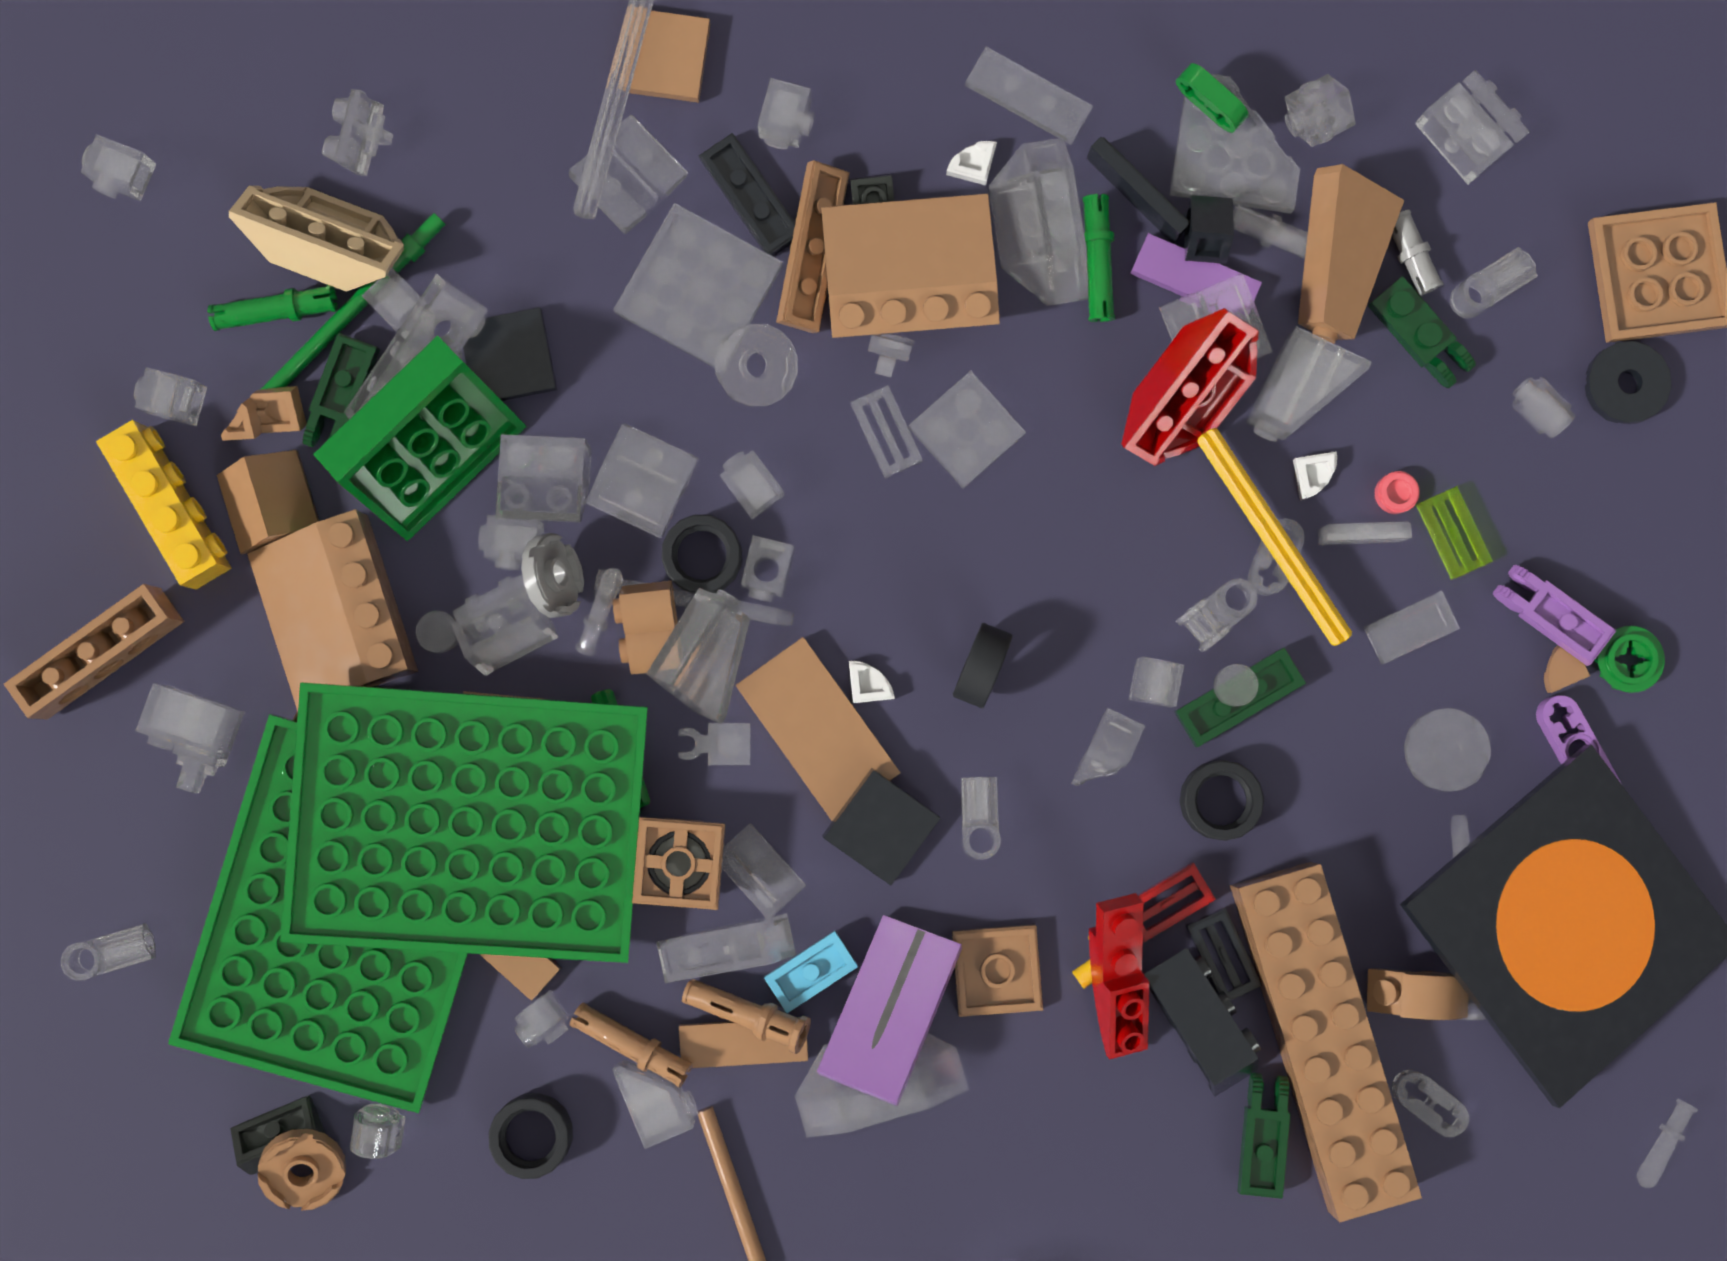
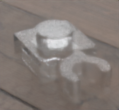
M708 723V735H702L699 731L692 728L679 730V736H691L695 740V748L691 752H678V757L681 759L693 760L702 753H708V765H751V723Z

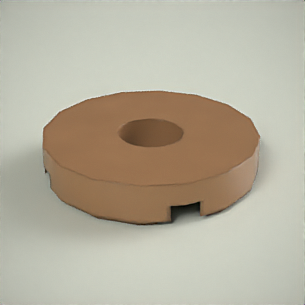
M311 1129L290 1130L276 1136L264 1148L258 1164V1184L266 1198L279 1207L290 1209V1206L302 1207L301 1211L313 1210L327 1204L339 1193L346 1173L345 1155L338 1143L325 1133ZM297 1164H305L312 1168L313 1173L306 1177H299L293 1174L290 1168Z

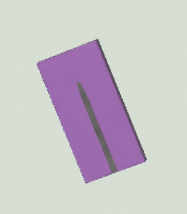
M883 915L817 1069V1073L898 1106L961 953L962 945Z

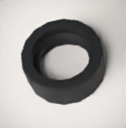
M694 514L679 520L668 531L662 544V563L667 575L680 589L694 595H711L724 590L736 579L742 565V549L737 535L723 520L711 515ZM696 531H709L716 534L724 542L727 550L723 569L716 576L709 579H695L688 576L681 569L678 562V548L682 540Z
M986 623L981 624L954 689L953 697L979 708H984L1013 638L1012 634Z
M1217 760L1201 764L1189 773L1181 787L1179 802L1184 819L1194 831L1206 838L1228 841L1244 836L1255 827L1262 815L1264 796L1261 784L1249 769L1236 762ZM1219 775L1229 776L1238 781L1244 789L1246 796L1245 810L1240 818L1231 824L1223 826L1207 821L1199 812L1197 805V795L1202 784L1211 777Z
M541 1093L523 1094L510 1100L495 1115L488 1132L489 1149L495 1163L507 1174L520 1179H538L551 1173L566 1157L573 1140L572 1122L567 1110L555 1098ZM524 1111H537L545 1114L552 1121L556 1130V1141L553 1149L546 1157L537 1161H526L518 1158L510 1150L506 1141V1131L509 1122L517 1114Z

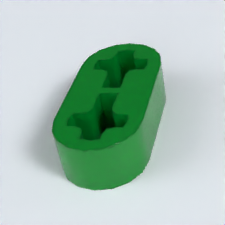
M1191 63L1176 79V85L1181 93L1223 130L1234 133L1249 117V112L1245 105L1203 67Z

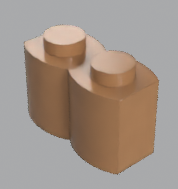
M672 580L621 586L619 598L613 599L615 623H623L625 638L619 639L621 662L629 663L631 675L681 669L683 654Z

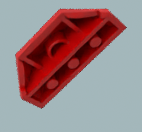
M1226 308L1184 325L1133 392L1121 445L1154 466L1165 462L1167 458L1181 455L1199 447L1198 438L1208 430L1218 428L1256 379V341H1258L1259 331Z

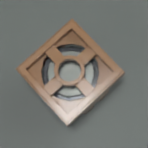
M639 817L632 903L718 910L726 824L676 818Z

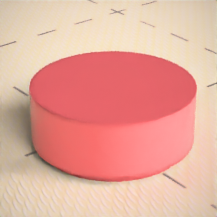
M1395 471L1385 475L1378 481L1375 487L1377 504L1382 510L1390 514H1401L1410 510L1419 499L1420 490L1417 481L1413 476L1403 471Z

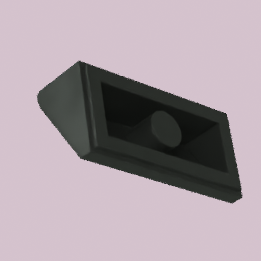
M308 1095L231 1127L236 1165L249 1175L258 1173V1164L264 1148L276 1136L297 1129H311L325 1133L312 1098Z

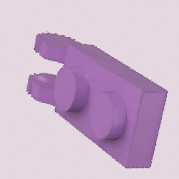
M1513 565L1508 572L1509 577L1525 590L1533 592L1534 595L1529 601H1526L1510 588L1498 585L1493 592L1494 597L1510 610L1518 612L1520 618L1586 666L1591 665L1614 635L1615 629L1549 581L1543 582L1537 576L1524 569V567Z

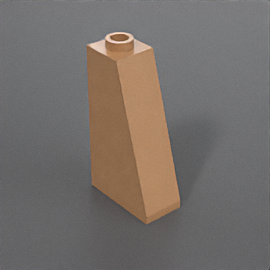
M1344 164L1317 168L1314 175L1298 324L1312 331V338L1326 344H1335L1336 340L1355 339L1404 203L1402 198Z

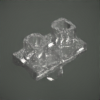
M351 89L350 96L347 98H336L332 115L333 120L341 124L342 128L340 136L329 135L325 138L322 149L323 156L340 164L356 175L367 176L372 156L376 157L379 144L391 145L393 140V134L383 129L385 116L382 115L384 105L367 97L364 91Z

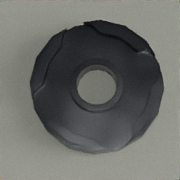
M1636 341L1617 342L1600 351L1589 363L1586 371L1587 384L1585 385V393L1589 403L1600 416L1614 423L1637 424L1656 415L1667 402L1672 387L1670 369L1663 357L1649 345ZM1621 373H1629L1635 378L1637 387L1633 394L1625 393L1620 389L1618 378Z

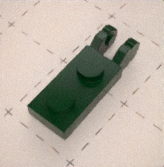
M1403 276L1368 305L1370 310L1421 368L1424 366L1443 387L1450 388L1456 383V378L1452 371L1442 360L1436 358L1443 350L1463 371L1469 372L1475 367L1476 361L1468 353V350L1462 344L1455 341L1457 339L1456 336Z
M338 333L309 408L311 414L303 434L302 443L310 447L316 445L324 427L325 417L335 421L330 439L358 412L381 349Z
M1251 1073L1248 1083V1106H1245L1237 1192L1241 1195L1282 1199L1290 1124V1112L1287 1111L1289 1078L1287 1076H1277L1274 1083V1109L1261 1108L1264 1082L1261 1074Z

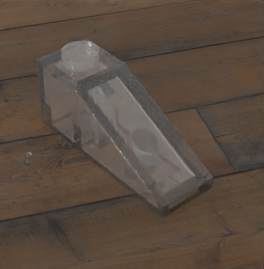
M787 913L656 942L665 983L770 965L796 955Z

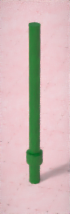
M433 213L411 236L407 233L401 239L404 244V251L386 277L361 286L260 390L287 387L411 260L415 263L426 252L423 247L446 224Z

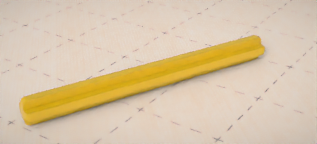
M1212 428L1198 438L1199 446L1329 642L1336 646L1352 636L1351 629L1219 430Z

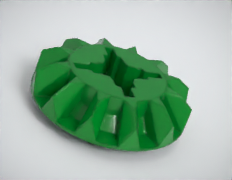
M1624 626L1615 629L1616 632L1595 659L1600 670L1599 677L1605 679L1612 686V689L1623 692L1635 693L1650 688L1658 681L1664 669L1665 655L1662 645L1651 632L1644 628ZM1627 647L1630 648L1631 655L1645 658V661L1631 665V672L1628 671L1626 664L1615 661V658L1626 654Z

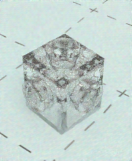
M1329 74L1315 81H1309L1298 90L1284 96L1288 113L1285 115V122L1290 133L1294 137L1299 136L1311 147L1328 142L1335 135L1356 125L1349 89Z

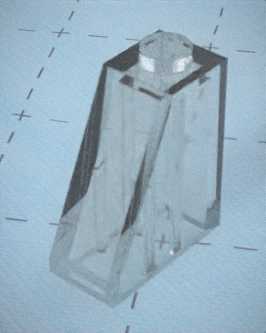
M1295 326L1287 335L1246 423L1254 426V432L1262 438L1270 441H1277L1278 438L1284 440L1370 368L1372 362Z
M699 588L646 674L693 712L722 724L727 716L750 618L737 608L740 601L731 594L720 589L714 594Z

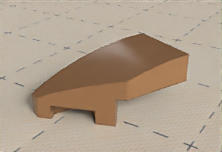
M298 386L255 391L250 398L240 405L237 410L238 413L230 425L224 429L221 437L222 441L255 439L261 433L301 431L307 424Z

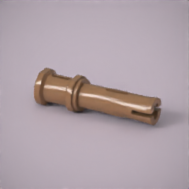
M695 979L687 983L682 996L683 1003L753 1030V1035L761 1041H765L768 1038L789 1047V1052L798 1054L802 1049L811 1025V1019L807 1016H802L801 1018L792 1016L778 1010V1005L774 1003H765L761 1006Z

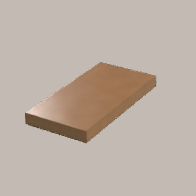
M804 637L735 685L831 821L834 820L871 768L889 780H892L901 773Z

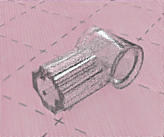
M1517 247L1458 284L1450 295V304L1453 311L1463 318H1474L1537 278L1536 264L1529 253ZM1469 287L1476 289L1480 293L1481 303L1471 299Z
M997 777L961 778L962 849L973 860H987L997 853L1001 845ZM981 829L991 835L993 842L988 852L977 853L971 848L969 839L973 831Z
M147 923L74 943L63 952L61 968L70 979L81 981L156 958V944L153 933L149 930ZM83 949L89 950L94 956V965L90 971L83 968L80 963L79 956Z

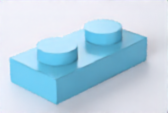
M834 930L765 975L764 979L785 1012L789 1013L856 969L858 964L836 930Z

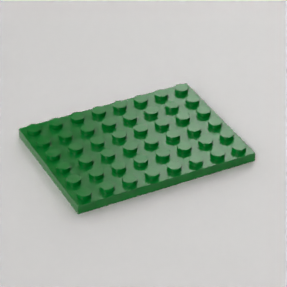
M301 682L280 942L628 963L648 707Z
M269 714L168 1044L419 1114L468 953L280 942L297 721Z

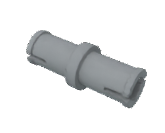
M1410 209L1400 212L1392 234L1400 252L1397 258L1400 264L1405 263L1418 291L1417 293L1422 296L1443 286L1444 283L1441 281L1428 253L1431 247L1428 242H1423L1411 216Z

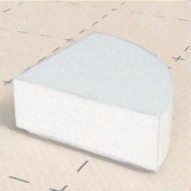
M980 141L965 148L953 157L946 175L986 185L997 142Z
M1337 451L1299 457L1293 460L1300 501L1316 495L1329 483L1337 466Z
M849 661L853 703L895 699L891 684L878 669L863 662Z

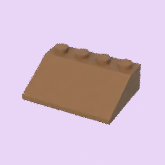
M988 193L821 207L832 338L1000 324Z
M355 509L313 523L247 554L297 711L301 682L374 687L418 672L368 515Z

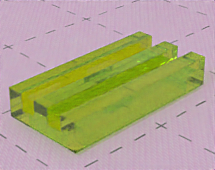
M1457 486L1416 504L1451 580L1493 562ZM1447 499L1450 500L1478 558L1472 561L1458 528L1444 502ZM1432 506H1435L1438 512V515L1463 565L1461 567L1459 566L1451 550V547L1433 512Z

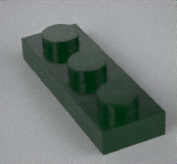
M1285 647L1175 710L1174 713L1194 746L1199 747L1303 686L1306 682Z

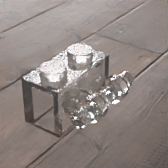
M1476 70L1462 81L1473 93L1472 95L1458 82L1428 107L1415 122V125L1468 185L1514 145L1505 135V132L1516 143L1530 133L1520 121L1523 116L1515 107L1510 109L1495 92L1498 89L1490 79L1485 81ZM1480 104H1483V106H1484V107L1490 112V114L1497 120L1496 123H1495V122L1491 119V117L1484 111V109L1480 106Z
M522 574L515 578L511 576L506 577L498 582V587L481 596L477 593L465 599L466 604L453 610L456 621L452 623V627L466 660L485 676L558 638L551 618L539 612L531 602L524 586Z

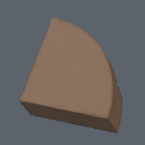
M1557 645L1552 651L1546 672H1544L1547 693H1553L1589 677L1590 674L1585 664Z

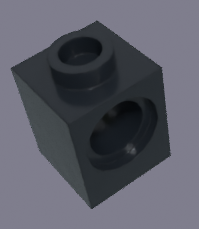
M1191 195L1186 215L1190 224L1184 232L1185 261L1226 264L1234 237L1233 198Z

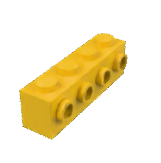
M131 420L96 441L180 586L197 590L232 569L225 557L227 550L223 542L215 533H211L204 521L207 517L203 508L194 497L189 496L183 485L186 483L183 474L175 463L169 462L162 450L165 447L164 442L152 426L147 427Z

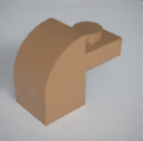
M1379 968L1368 969V1012L1427 1020L1468 1018V994L1452 973L1437 971L1408 972Z

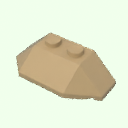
M249 185L229 210V218L270 263L346 292L386 277L404 251V244L397 238L384 216L308 187L277 186L263 189L261 186Z

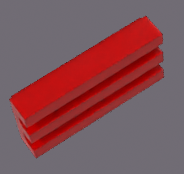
M1194 863L1188 864L1138 894L1144 904L1190 875L1194 880L1144 910V922L1199 889L1202 893V896L1149 928L1145 929L1143 925V942L1148 941L1216 900Z

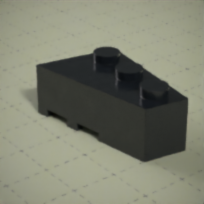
M1186 948L1144 974L1149 981L1151 993L1171 1026L1175 1028L1184 1042L1193 1062L1198 1064L1210 1083L1208 1086L1215 1097L1250 1076L1251 1073L1258 1071L1259 1058L1256 1053L1261 1048L1251 1031L1247 1027L1240 1030L1233 1020L1232 1015L1236 1014L1237 1011L1226 993L1221 991L1217 994L1209 983L1208 979L1213 977V974L1200 954L1193 958Z

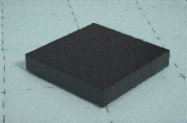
M540 307L458 323L466 365L502 401L557 390L543 313Z
M871 768L822 836L829 843L891 886L938 823L940 816Z

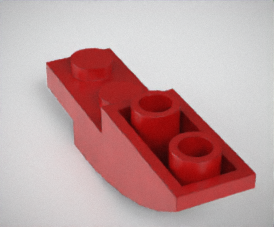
M1136 893L1097 902L1096 927L1089 928L1093 993L1106 1056L1109 1060L1148 1049L1149 981L1142 973L1143 901Z

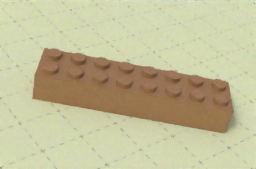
M1308 862L1230 885L1256 974L1262 985L1260 986L1286 1074L1289 1078V1084L1328 1212L1340 1223L1421 1199V1192L1321 864Z

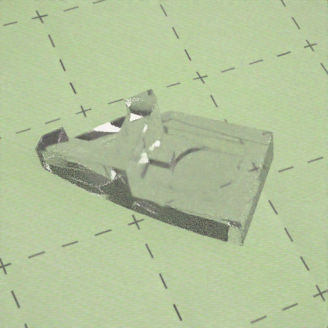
M1107 708L1101 717L1088 749L1081 759L1071 784L1079 786L1104 775L1107 777L1116 774L1120 768L1126 767L1132 758L1145 725Z

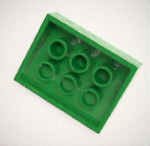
M437 335L313 455L338 484L408 541L527 426Z

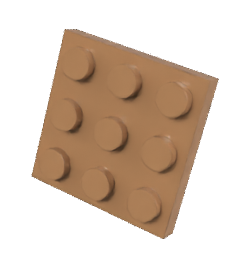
M1716 202L1596 217L1588 221L1606 343L1727 328V268Z

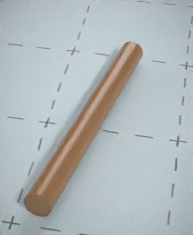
M713 1106L697 1111V1115L748 1261H766Z

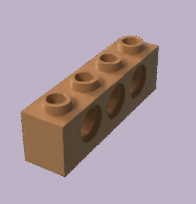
M142 584L4 683V686L27 718L48 720L185 621L161 588Z

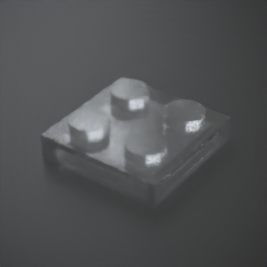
M972 371L968 372L908 425L912 433L962 489L968 486L1026 434V431Z

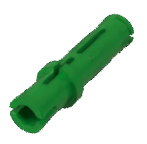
M1091 194L1082 198L1084 203L1085 233L1081 234V243L1086 245L1088 321L1097 322V319H1100V322H1109L1115 320L1111 243L1115 239L1114 232L1110 231L1109 195L1101 194L1100 198H1098V194Z
M330 285L302 291L288 288L284 290V294L217 305L210 304L207 310L209 314L214 313V316H208V319L214 331L287 318L295 322L301 321L303 316L330 311L336 312L338 310V303H333L332 300L338 299L334 287Z

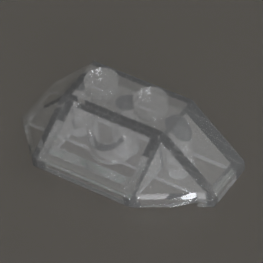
M1063 138L1022 144L989 185L1001 268L1038 296V299L1047 306L1088 300L1087 247L1074 167Z
M928 1033L898 1106L819 1075L817 1069L829 1043L822 1046L795 1094V1099L806 1137L848 1133L923 1111L969 1090L957 1047Z

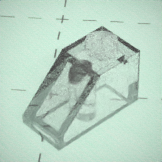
M626 1060L618 1062L612 1068L644 1149L693 1129L696 1122L694 1116L698 1115L699 1112L690 1090L683 1092L682 1087L678 1088L672 1082L650 1070L643 1072L637 1068L636 1064Z

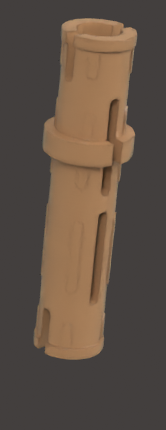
M585 1002L578 1006L574 1013L578 1017H572L570 1021L572 1028L582 1031L638 1063L637 1068L643 1072L649 1069L672 1082L678 1088L684 1084L688 1077L686 1072L691 1071L693 1063L687 1062L661 1047V1041L655 1038L651 1039V1041L588 1006Z

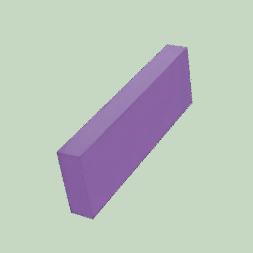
M1149 233L1130 273L1215 311L1226 308L1244 321L1262 282L1219 263L1185 261L1184 248Z

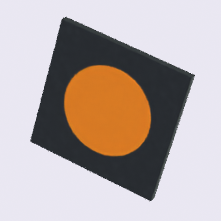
M1583 745L1400 904L1550 1104L1557 1108H1561L1727 957L1726 923L1592 745Z

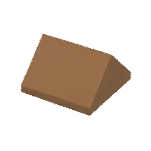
M297 450L244 456L217 475L240 554L255 551L313 523L319 522Z

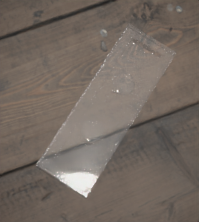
M987 46L965 83V86L1070 145L1073 144L1093 108L1089 103Z

